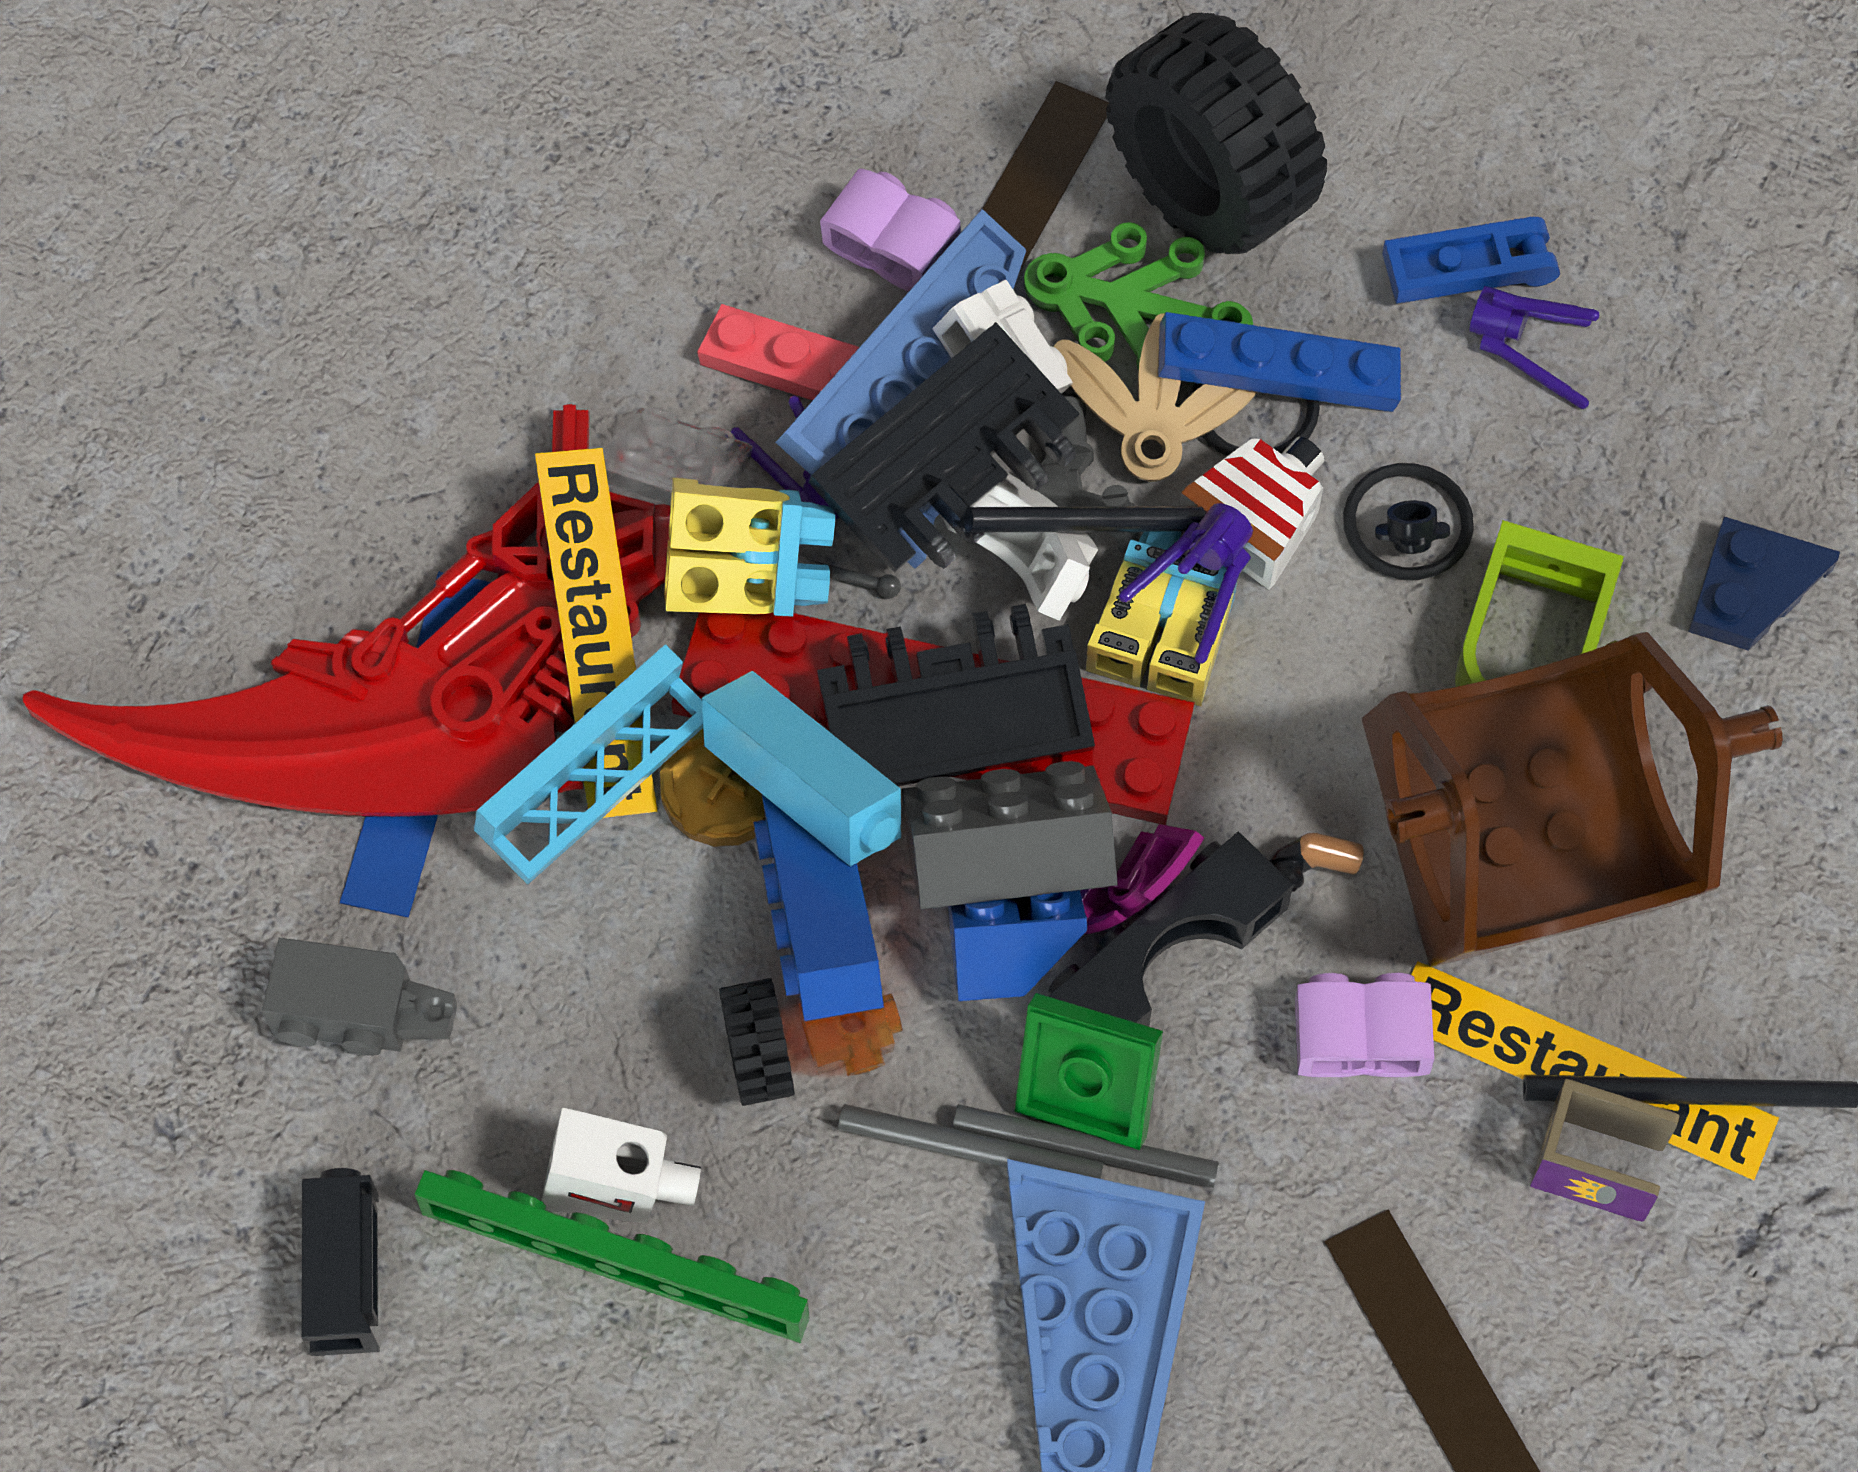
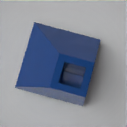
M1080 890L948 906L958 1001L1025 996L1087 931V917Z

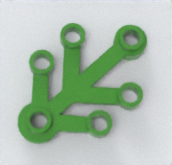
M1131 222L1116 226L1111 233V241L1075 258H1070L1060 253L1041 255L1028 265L1024 275L1025 291L1035 305L1045 311H1059L1077 339L1078 344L1097 355L1104 362L1109 360L1114 352V331L1106 323L1093 321L1083 302L1105 307L1136 355L1138 370L1142 347L1149 330L1142 317L1155 319L1159 314L1170 312L1216 320H1231L1237 323L1253 325V319L1249 311L1237 302L1225 301L1210 308L1151 293V291L1176 279H1190L1200 274L1204 265L1205 249L1198 240L1191 237L1176 239L1170 245L1168 256L1113 282L1092 278L1120 262L1123 264H1134L1144 257L1147 242L1146 232L1141 226ZM1123 239H1132L1138 245L1126 248L1118 242ZM1183 253L1191 254L1196 260L1186 263L1180 261L1177 256ZM1049 276H1058L1063 278V280L1057 283L1049 282L1045 278ZM1091 338H1100L1107 344L1095 348L1088 345L1086 341Z

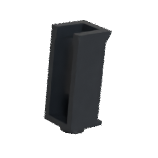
M334 1168L323 1171L320 1174V1178L302 1179L301 1338L303 1341H310L311 1356L380 1352V1347L370 1329V1326H378V1208L375 1202H379V1194L371 1176L361 1175V1172L355 1169Z

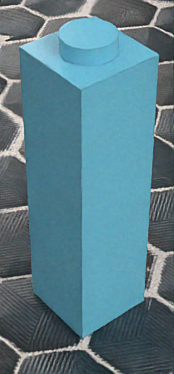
M754 671L702 697L704 746L850 867L873 853L884 850L892 842L901 838V788Z

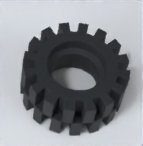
M772 978L719 988L726 1034L741 1105L746 1106L794 1096V1084L788 1049Z

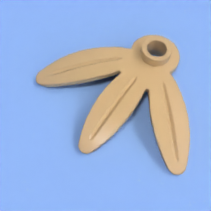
M1159 314L1155 317L1144 340L1138 370V401L1134 400L1130 391L1114 370L1088 349L1066 339L1058 341L1053 346L1060 351L1066 361L1067 374L1073 382L1070 387L1077 396L1104 423L1124 436L1120 454L1127 471L1134 477L1147 482H1156L1169 477L1177 469L1181 461L1182 443L1192 441L1218 428L1242 410L1257 393L1255 391L1204 384L1194 391L1179 407H1176L1175 403L1181 380L1158 377L1159 324L1165 314ZM1146 440L1159 442L1163 448V456L1158 459L1145 457L1141 451V444Z

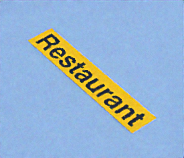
M603 448L535 454L575 723L636 670ZM642 716L629 727L642 728ZM613 740L604 748V769L633 770L641 762L642 741ZM596 756L582 769H596ZM652 774L603 818L658 812ZM584 781L587 808L589 809L595 803V782ZM604 782V794L617 783Z
M1417 961L1411 974L1416 982L1431 984L1433 1041L1522 1080L1524 1075L1686 1078L1438 969L1430 968V966ZM1649 1104L1679 1114L1677 1127L1668 1144L1753 1181L1779 1120V1117L1753 1106Z

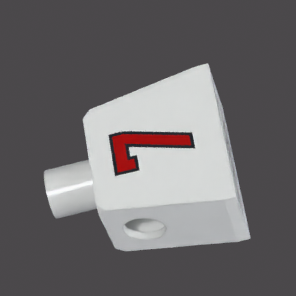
M562 1108L551 1146L541 1201L546 1205V1210L569 1214L578 1212L593 1217L644 1223L648 1222L656 1199L694 1206L701 1166L663 1159L667 1135L662 1131Z

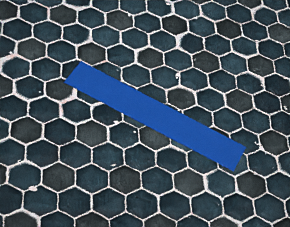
M438 571L436 580H437L444 572ZM473 578L452 598H445L424 618L416 648L418 649L491 582ZM438 815L365 816L340 904L409 918Z

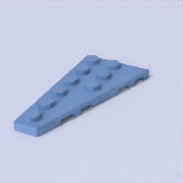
M982 209L775 443L809 474L812 475L952 359L932 328L953 306L977 293H982L993 285L1007 280L1014 290L1026 249ZM931 506L923 515L933 525L939 513ZM903 530L899 534L916 551L915 556L908 561L916 569L926 559L927 554Z
M1007 1159V1175L1041 1472H1150L1205 1201Z

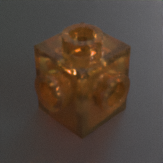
M891 993L883 995L884 1008L804 1021L801 1003H798L799 1018L817 1075L845 1067L849 1077L863 1074L885 1065L883 1055L893 1052L895 1046L892 1034L903 1031L897 1006ZM854 1019L859 1021L864 1028L859 1032L851 1033L846 1031L841 1024L846 1020Z

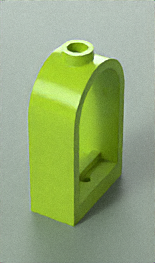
M1502 520L1455 672V687L1485 681L1477 664L1476 646L1499 573L1595 602L1580 654L1597 649L1624 556Z

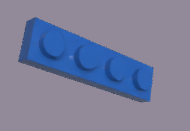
M1166 312L1159 324L1158 377L1394 412L1401 401V348Z

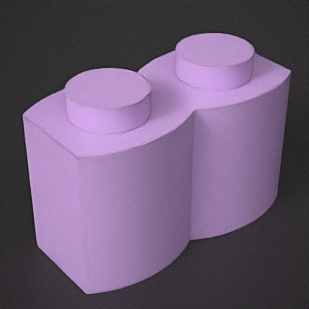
M861 168L856 171L820 220L822 242L826 247L858 266L873 269L885 280L907 292L910 291L961 233L960 220L957 218L956 213L942 200L937 198L925 199L908 194L905 186L895 176L887 172L875 173Z
M1323 973L1312 976L1309 979V983L1298 984L1295 997L1298 1075L1307 1077H1351L1359 1075L1414 1077L1431 1073L1434 1063L1431 984L1416 982L1414 976L1406 973L1382 974L1375 978V982L1367 984L1349 982V978L1343 974Z

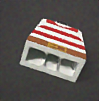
M1297 437L1282 454L1261 439H1250L1188 485L1181 492L1179 506H1202L1205 513H1207L1214 504L1222 503L1234 507L1245 515L1251 523L1253 534L1244 546L1251 559L1242 571L1270 590L1319 512L1323 487L1312 475L1324 463V455L1312 441L1305 437Z

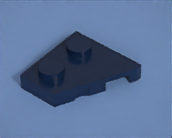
M1723 517L1688 632L1749 651L1769 632L1771 625L1777 619L1785 617L1800 603L1803 595L1822 577L1826 578L1833 571L1840 551Z

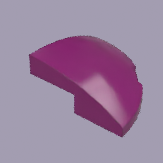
M1162 824L1157 826L1154 833L1141 831L1117 871L1116 886L1083 889L1080 891L1087 917V931L1083 935L1111 928L1153 901L1185 868L1201 845L1204 837L1195 830Z

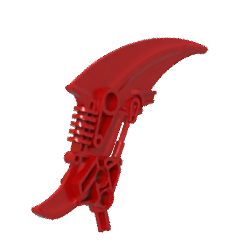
M573 404L563 405V410H553L552 452L589 449L590 412L588 410H577L576 405ZM539 480L493 524V530L470 538L466 544L467 552L435 581V587L400 619L395 617L387 618L372 632L352 629L337 644L292 639L287 644L288 647L271 661L274 671L284 676L227 695L166 705H93L61 699L37 690L23 694V702L31 716L74 742L111 760L168 782L234 800L297 811L355 816H427L477 811L557 740V731L565 733L574 723L571 718L574 717ZM609 492L632 638L639 632L641 627L637 605L654 589L665 583L671 503L655 505L654 503ZM537 528L536 539L538 546L518 547ZM481 570L498 574L497 579L483 588L418 649L408 644L407 633L445 598H452ZM532 716L533 718L530 720V722H526L529 719V717ZM567 781L558 789V793L581 790L584 787V781Z

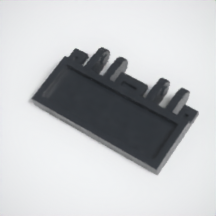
M995 322L814 472L808 483L872 554L877 553L894 572L916 554V551L899 534L903 530L928 555L934 564L944 569L956 560L955 551L923 513L933 506L963 540L975 544L985 534L968 533L964 526L965 510L967 507H973L1008 476V473L992 455L996 453L1011 471L1021 479V482L1025 483L1031 490L1034 489L1036 491L1048 482L1047 473L1039 461L1034 458L1015 435L1024 429L1055 463L1057 462L1059 466L1062 465L1064 467L1076 458L1075 455L1077 453L1072 443L1063 435L1062 431L1076 420L1080 413Z
M1026 604L1011 606L1010 615L1011 630L1016 639L1020 660L999 664L994 643L993 622L989 618L987 611L972 613L974 636L981 667L975 668L971 644L968 642L916 652L921 678L912 679L901 626L886 629L887 636L885 638L888 658L891 659L895 683L873 687L868 664L870 661L867 643L863 640L862 633L847 636L856 690L849 691L844 665L817 670L828 731L897 786L918 783L931 777H952L1092 751L1095 748L1077 654L1073 648L1069 624L1041 630L1046 655L1038 656Z

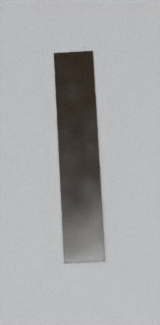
M1055 81L983 207V210L1026 249L1020 271L1107 118L1106 108L1109 102L1058 81Z
M1389 1209L1324 1241L1454 1471L1540 1472Z

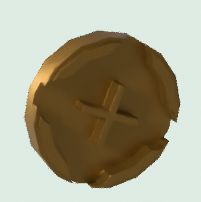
M703 728L663 763L660 770L662 804L672 824L687 837L713 847L741 845L755 838L753 822L765 820L762 793L704 746Z

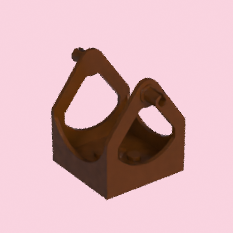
M1648 632L1633 634L1592 651L1498 678L1429 692L1407 693L1406 691L1393 693L1361 718L1385 803L1388 826L1396 843L1430 968L1675 906L1716 890L1720 886L1732 758L1768 749H1779L1783 741L1781 727L1769 729L1768 723L1779 720L1775 710L1769 705L1760 707L1758 710L1721 718L1711 703ZM1643 677L1682 723L1687 733L1698 776L1693 852L1690 851L1675 823L1658 777L1646 723Z

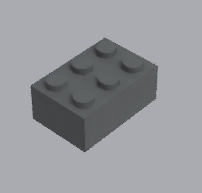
M1064 761L1049 765L1043 772L1020 774L1011 769H997L984 773L981 779L955 782L952 778L931 777L919 781L916 787L902 788L909 862L921 909L1117 885L1112 812L1094 765L1084 766L1079 762Z

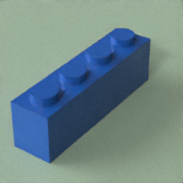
M762 794L765 820L754 821L753 825L759 860L772 858L773 864L762 865L768 904L781 902L782 907L781 909L771 910L777 950L790 948L791 955L780 956L786 996L799 994L804 1021L884 1008L879 960L857 863L850 867Z

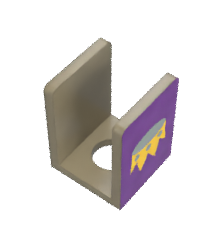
M1565 1079L1551 1110L1530 1187L1643 1222L1658 1198L1660 1186L1556 1153L1564 1122H1568L1653 1150L1663 1151L1677 1127L1679 1114Z

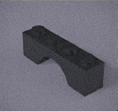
M1239 831L1223 845L1218 841H1214L1207 845L1192 861L1190 865L1192 872L1176 886L1171 882L1153 901L1143 907L1145 913L1129 927L1124 922H1121L1108 931L1096 947L1098 954L1080 968L1077 964H1072L1063 970L1051 983L1048 989L1049 997L1149 1026L1152 1008L1144 990L1143 977L1150 964L1158 955L1173 945L1195 939L1221 941L1242 950L1288 909L1293 883Z

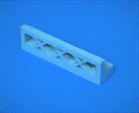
M666 644L477 810L474 831L527 885L703 728L702 700L679 678L683 661ZM668 692L692 715L678 729L650 728V708ZM642 716V728L629 727ZM613 740L642 741L641 762L631 771L604 769V748ZM650 741L663 742L650 753ZM596 756V769H582ZM567 781L595 782V803L585 812L557 811L558 789ZM604 782L617 783L604 794ZM549 798V811L536 810ZM521 822L549 823L548 845L531 861H528L505 837ZM557 824H571L557 836Z

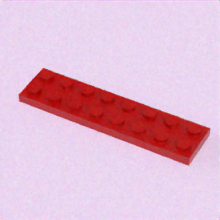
M699 612L679 676L702 700V697L754 671L826 730H828L817 670L844 665L849 691L856 690L847 636L862 633L863 640L867 643L870 658L868 664L873 687L895 683L891 659L888 658L885 646L886 633L793 613V617L775 616L774 613ZM904 638L912 679L921 678L916 652L944 646ZM972 653L975 668L981 667L978 654ZM998 659L999 664L1010 662L1007 660ZM1081 677L1095 742V748L1092 751L952 776L953 778L968 781L981 779L984 773L997 769H1011L1020 774L1043 772L1049 765L1064 761L1079 762L1084 766L1094 765L1112 814L1166 825L1195 702ZM673 697L671 702L673 714L691 718L692 715Z

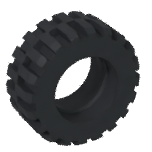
M1192 13L1189 16L1181 17L1118 60L1106 87L1105 99L1109 101L1106 108L1108 123L1113 125L1115 132L1112 138L1117 150L1122 151L1127 161L1125 167L1132 179H1137L1144 190L1142 194L1152 206L1156 205L1164 214L1163 219L1173 229H1181L1185 233V237L1198 240L1202 245H1205L1207 251L1243 254L1256 248L1312 208V205L1318 201L1327 173V159L1322 156L1326 146L1322 132L1316 129L1314 121L1317 117L1310 102H1305L1299 91L1301 88L1300 84L1292 73L1288 75L1280 64L1281 58L1271 47L1265 48L1258 42V35L1247 27L1238 28L1235 20L1229 17L1215 15L1214 13Z

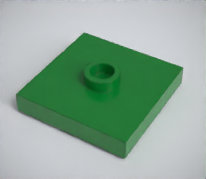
M1035 993L1027 1008L1014 1112L1140 1150L1148 1134L1163 1031Z

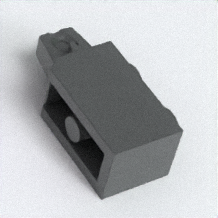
M279 937L262 1013L271 1033L277 1035L278 1039L285 1043L302 1047L314 1046L317 1040L340 1043L343 1048L350 1052L374 1056L379 1055L382 1049L401 1052L404 1039H450L456 1015L457 1001L454 993L410 981L407 969L396 953Z

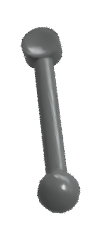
M798 552V563L828 565L801 558ZM828 565L830 578L876 589L884 598L892 599L901 590L899 579L892 574H886L879 578Z

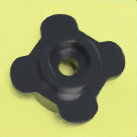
M1417 500L1402 501L1392 505L1387 510V523L1379 524L1375 527V537L1378 540L1391 541L1394 543L1396 550L1407 554L1425 552L1430 549L1432 541L1445 539L1450 535L1449 524L1437 522L1436 507L1428 502Z

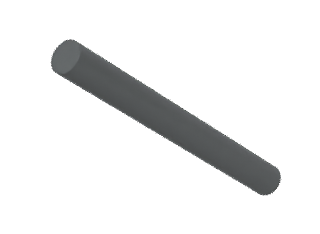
M844 1104L842 1107L838 1130L1006 1168L1007 1159L1101 1179L1104 1162L848 1104Z
M960 1104L957 1106L953 1122V1128L1098 1160L1112 1166L1214 1188L1219 1165L1218 1161L1142 1145L1141 1149L1137 1150L1069 1128Z

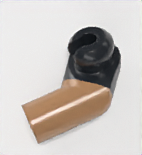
M1313 832L1274 849L1268 860L1293 883L1292 892H1295L1304 883L1303 873L1317 866L1347 874H1356L1361 867L1364 852L1363 846L1360 843Z

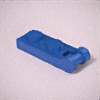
M1526 217L1385 240L1382 251L1396 304L1482 290L1484 286L1496 288L1526 283L1533 287L1543 286L1555 281L1560 275L1556 256L1548 252L1546 247L1550 237L1545 220L1541 217ZM1509 248L1523 251V255L1512 257Z

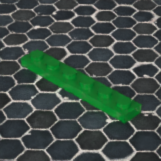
M424 1170L414 1194L423 1216L801 1343L810 1319L808 1299L800 1297V1290L788 1282L773 1277H763L761 1283L735 1275L737 1271L735 1267L718 1258L700 1255L696 1262L672 1254L673 1248L658 1238L645 1234H636L634 1239L631 1240L608 1232L609 1226L593 1216L574 1212L569 1219L545 1211L546 1205L542 1201L522 1192L510 1191L506 1198L483 1190L484 1185L481 1181L463 1172L447 1170L445 1175L441 1176Z

